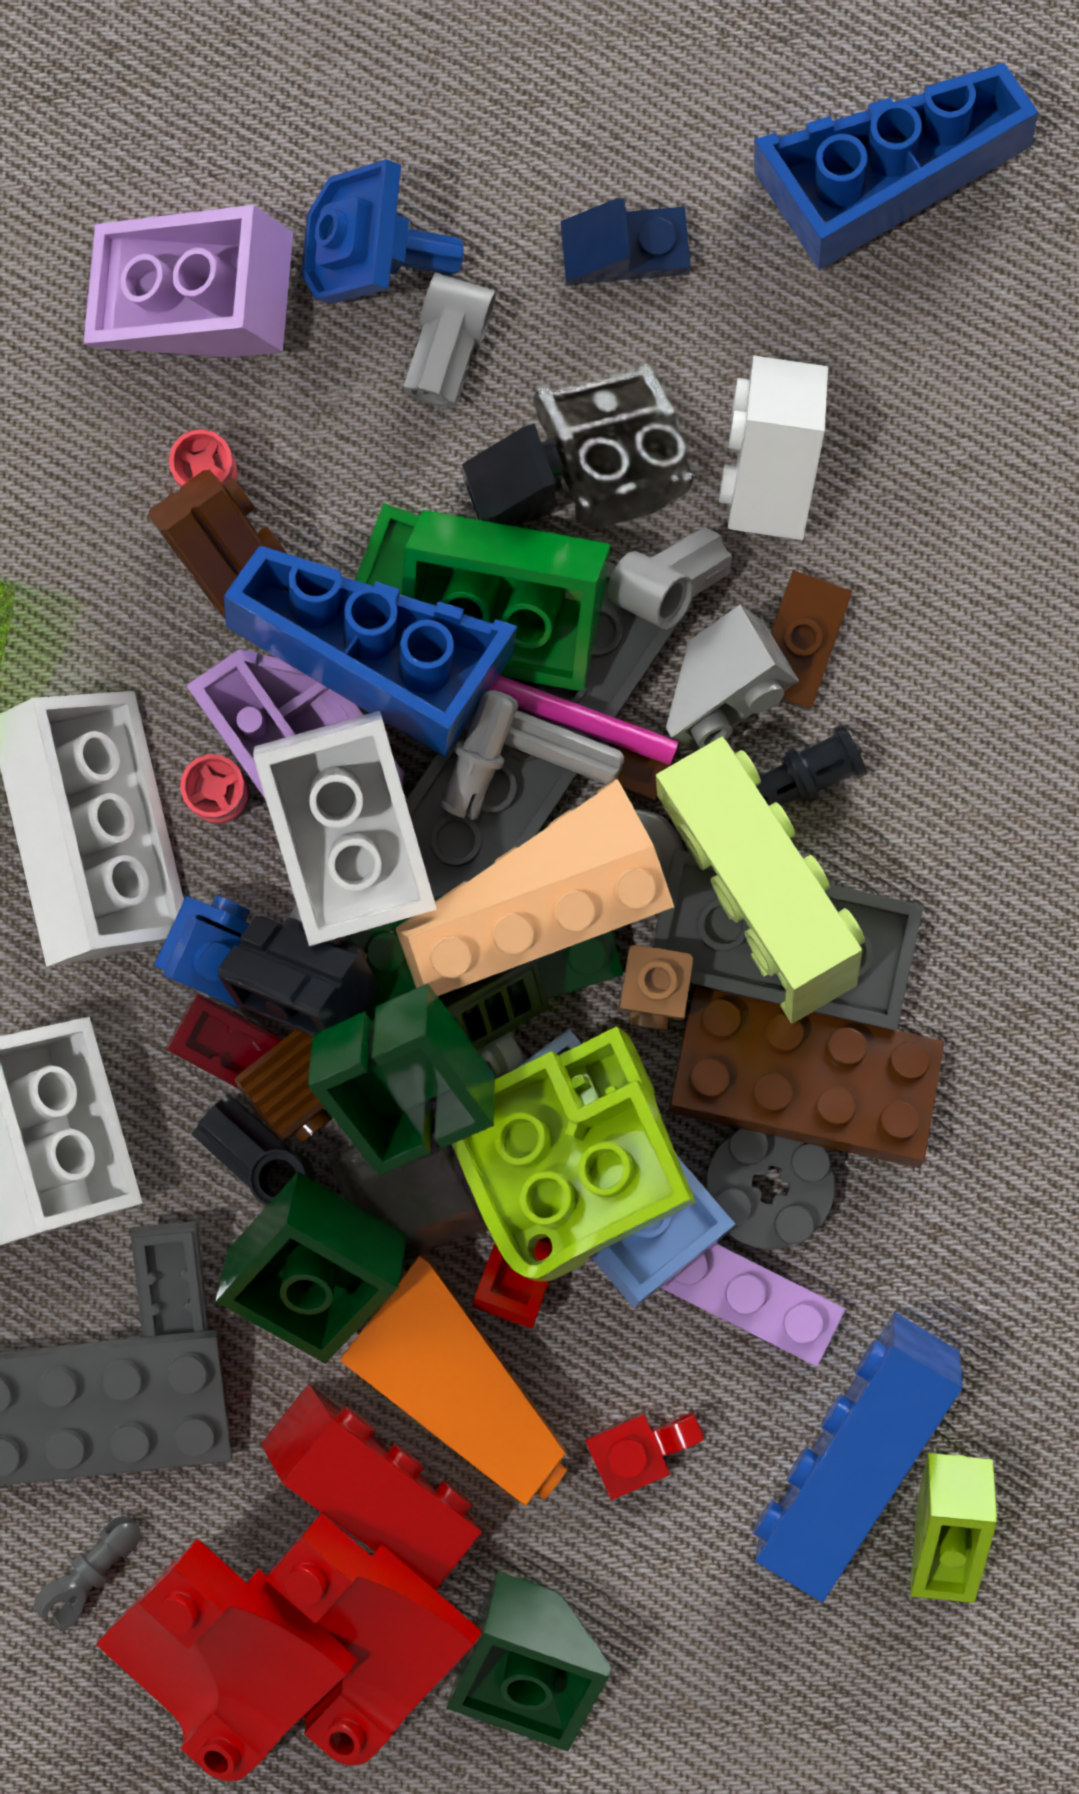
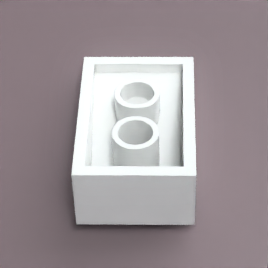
M380 711L254 746L253 758L309 946L437 910Z

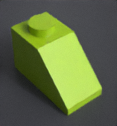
M928 1453L917 1498L910 1597L975 1603L997 1524L993 1459L966 1457L959 1454Z

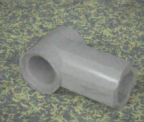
M439 273L433 275L421 312L419 326L422 328L404 384L405 393L416 397L422 402L438 407H456L475 345L480 346L485 337L495 303L496 291Z
M705 527L688 535L651 558L637 551L630 552L618 562L612 572L608 584V598L615 605L667 630L681 621L691 604L693 596L730 574L732 555L726 550L721 535Z

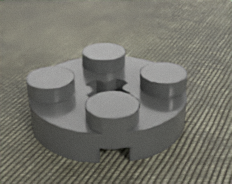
M739 1128L720 1143L714 1151L706 1171L705 1189L736 1224L728 1233L730 1236L746 1245L772 1250L804 1242L823 1224L833 1203L835 1178L828 1153L822 1146ZM769 1166H775L780 1169L779 1179L788 1183V1188L785 1195H775L772 1203L767 1204L760 1201L761 1190L752 1187V1179L755 1174L765 1175Z

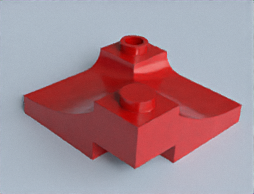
M322 1512L266 1574L265 1580L311 1621L315 1624L318 1622L357 1658L348 1674L304 1715L306 1724L304 1735L329 1757L345 1765L355 1766L369 1761L391 1738L410 1712L471 1649L482 1633L477 1626L383 1544L370 1555Z
M197 1538L108 1628L96 1645L175 1717L183 1732V1742L180 1749L210 1776L222 1781L233 1782L246 1777L264 1760L281 1737L348 1674L357 1658L318 1622L315 1624L270 1585L265 1580L267 1576L260 1569L245 1582Z

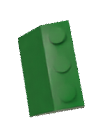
M423 510L405 546L402 595L437 606L439 601L464 609V615L492 624L497 619L518 626L513 656L500 675L584 692L604 602L611 544Z

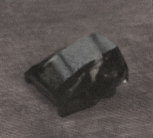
M649 363L637 365L634 372L550 392L548 387L536 390L533 401L538 420L548 439H552L563 469L564 480L575 502V518L578 522L601 528L653 514L689 491L695 477L684 453L685 446L678 432L675 412Z
M436 1108L432 1109L430 1154L378 1176L351 1141L330 1150L326 1155L338 1187L346 1200L407 1235L403 1262L452 1240L481 1230L489 1231L452 1145L441 1149L435 1141Z

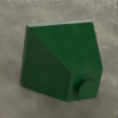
M499 1571L475 1622V1626L482 1633L471 1649L463 1656L446 1709L568 1752L607 1682L611 1666L559 1592L536 1585L527 1579L517 1578Z

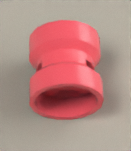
M205 429L191 430L180 436L173 444L169 455V465L179 488L203 470L209 469L223 484L231 478L237 482V464L226 441L217 433Z
M207 754L197 757L187 765L181 776L180 791L184 802L198 818L210 824L222 825L234 821L244 813L249 803L250 788L247 778L232 760L222 755Z

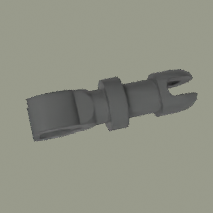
M120 1516L111 1520L99 1533L102 1539L87 1555L80 1553L71 1562L74 1570L70 1574L50 1582L38 1593L35 1598L34 1607L40 1617H47L50 1608L54 1604L64 1601L65 1604L62 1609L53 1613L54 1623L61 1632L76 1622L82 1613L83 1604L87 1600L89 1590L93 1586L100 1589L109 1579L106 1575L107 1570L120 1556L126 1558L140 1541V1528L132 1518Z

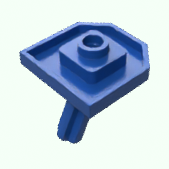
M385 159L328 178L307 213L301 275L317 300L333 304L386 290L389 287L390 273L396 274L401 266L449 275L459 272L464 256L461 239L408 229L409 219L396 215L401 164Z

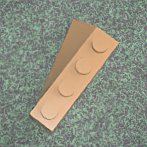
M618 779L613 780L596 791V795L574 810H568L549 823V827L518 848L514 847L494 860L496 863L468 882L464 881L435 901L437 910L413 916L395 928L416 988L428 983L435 994L439 996L674 908L655 847Z

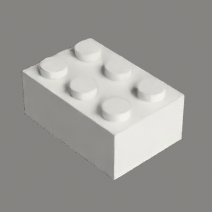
M90 1017L0 1036V1245L99 1218L142 1204Z

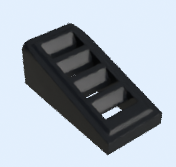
M536 959L438 996L476 1050L483 1048L550 1009ZM522 979L527 996L515 1000L511 985ZM499 992L503 1005L491 1008L489 997ZM477 1005L479 1014L468 1017L466 1011Z

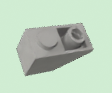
M739 604L688 641L666 724V729L671 738L679 741V743L694 752L722 736L726 740L731 735L733 727L753 713L764 712L774 707L783 698L784 691L799 682L764 621Z

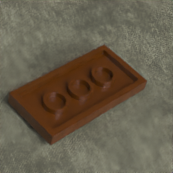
M694 986L668 1113L920 1168L926 1156L944 1041L814 1012L791 1024L778 1004Z

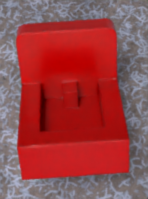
M549 1237L540 1239L535 1246V1255L538 1260L546 1259L552 1252L553 1246ZM494 1243L475 1294L472 1308L533 1329L549 1281H535L518 1274L505 1261L496 1243Z

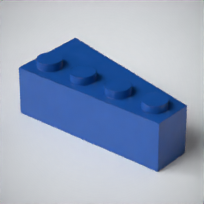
M260 545L224 595L226 628L369 713L380 711L383 721L443 757L447 756L475 714L481 696L492 688L512 658L518 627L497 619L494 620L493 624L464 615V609L439 601L437 606L412 599L400 595V589L376 581L374 586L348 579L341 576L340 570Z

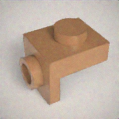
M632 945L628 952L624 983L621 986L617 1012L631 1014L629 1022L631 1026L667 1031L669 1020L678 1022L683 1020L693 956L684 952Z

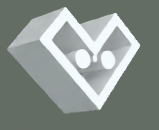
M753 355L749 379L737 378L731 416L733 417L728 448L739 450L736 466L724 465L719 493V503L730 504L728 529L803 540L825 432L828 366Z

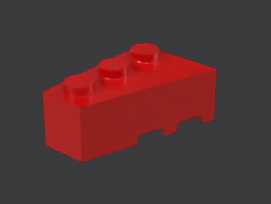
M309 1383L261 1443L280 1481L373 1551L383 1544L436 1591L482 1533L468 1513L473 1507V1503L444 1480L438 1487L421 1474L425 1469L424 1466L410 1453L395 1443L391 1448H388L372 1435L375 1432L374 1428L361 1416L346 1406L340 1409Z

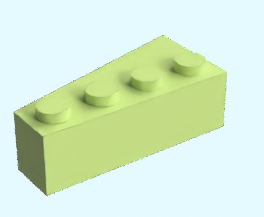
M722 736L657 773V796L699 868L705 870L712 866L717 873L716 876L711 878V883L729 919L736 923L744 919L749 926V929L744 933L753 952L750 955L763 977L766 975L773 976L774 974H777L786 989V999L780 1006L790 1023L793 1024L857 986L862 956L860 945L865 943V937L853 915L846 908L838 912L826 895L825 891L830 889V884L816 859L812 855L802 858L790 838L795 836V830L783 808L777 802L768 806L756 786L761 784V779L749 756L743 750L734 754Z

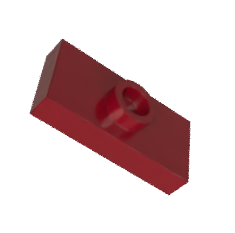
M195 993L165 1049L239 1089L235 1084V1077L283 1039L199 993Z

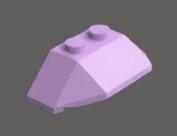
M238 649L186 685L264 798L265 795L253 758L254 746L363 716L356 704L279 658L260 655L243 649ZM395 761L400 782L403 786L405 774Z

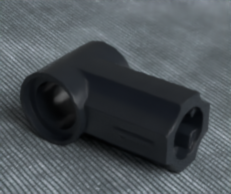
M227 1093L218 1103L212 1106L191 1134L250 1188L257 1201L266 1206L276 1196L269 1188L267 1181L268 1172L276 1162L285 1160L293 1166L296 1173L300 1172L315 1181L314 1168L307 1157L294 1151L286 1143L283 1144L270 1128L231 1093Z

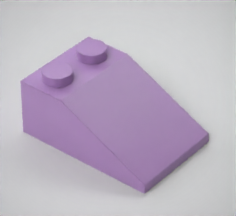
M255 205L95 224L83 344L90 348L229 358L282 353L293 232Z

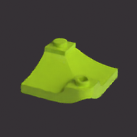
M617 1026L561 1055L550 1051L495 1079L494 1126L451 1144L481 1215L500 1253L514 1271L531 1280L546 1282L565 1275L585 1265V1261L600 1250L697 1203L663 1123L654 1096L656 1092L630 1035ZM549 1237L552 1241V1252L546 1259L538 1260L535 1255V1246L540 1239Z

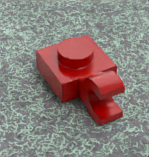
M645 1412L586 1437L585 1442L612 1501L669 1476L670 1469L664 1456L704 1441V1435L694 1412L683 1415L653 1430Z

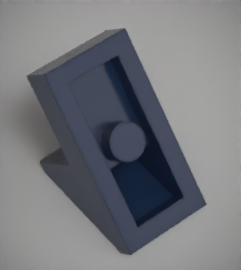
M616 198L560 221L566 285L690 274L691 265L685 207L626 212L625 198Z

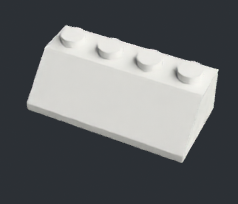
M135 691L32 698L0 713V769L46 967L99 959L164 943L184 898Z

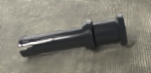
M843 724L832 728L833 736L801 752L794 748L785 752V756L780 758L782 765L760 775L761 784L756 787L768 806L777 802L782 807L798 798L802 803L806 801L811 803L819 799V791L851 775L857 779L867 775V770L858 748Z

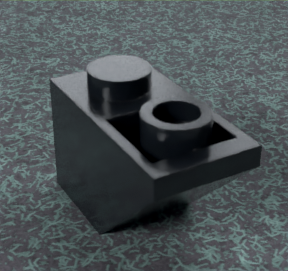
M535 423L520 428L462 464L463 480L478 520L517 526L555 512V494L563 490L560 476L564 475L553 440L548 439L541 442Z

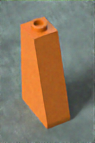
M421 1254L399 1282L398 1289L381 1305L339 1361L526 1506L534 1494L545 1500L567 1471V1468L560 1463V1460L566 1454L564 1445L433 1262Z

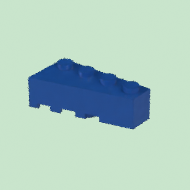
M1001 63L926 86L925 93L895 102L890 97L868 104V110L834 121L831 116L806 123V129L782 137H777V134L773 133L754 139V173L818 270H821L1031 147L1039 112L1006 64Z
M895 1311L879 1338L870 1344L862 1356L855 1371L856 1376L845 1395L839 1394L828 1409L820 1426L824 1430L812 1450L805 1447L791 1467L786 1479L791 1485L780 1504L771 1500L761 1513L752 1534L759 1538L755 1562L822 1603L963 1388L960 1351Z

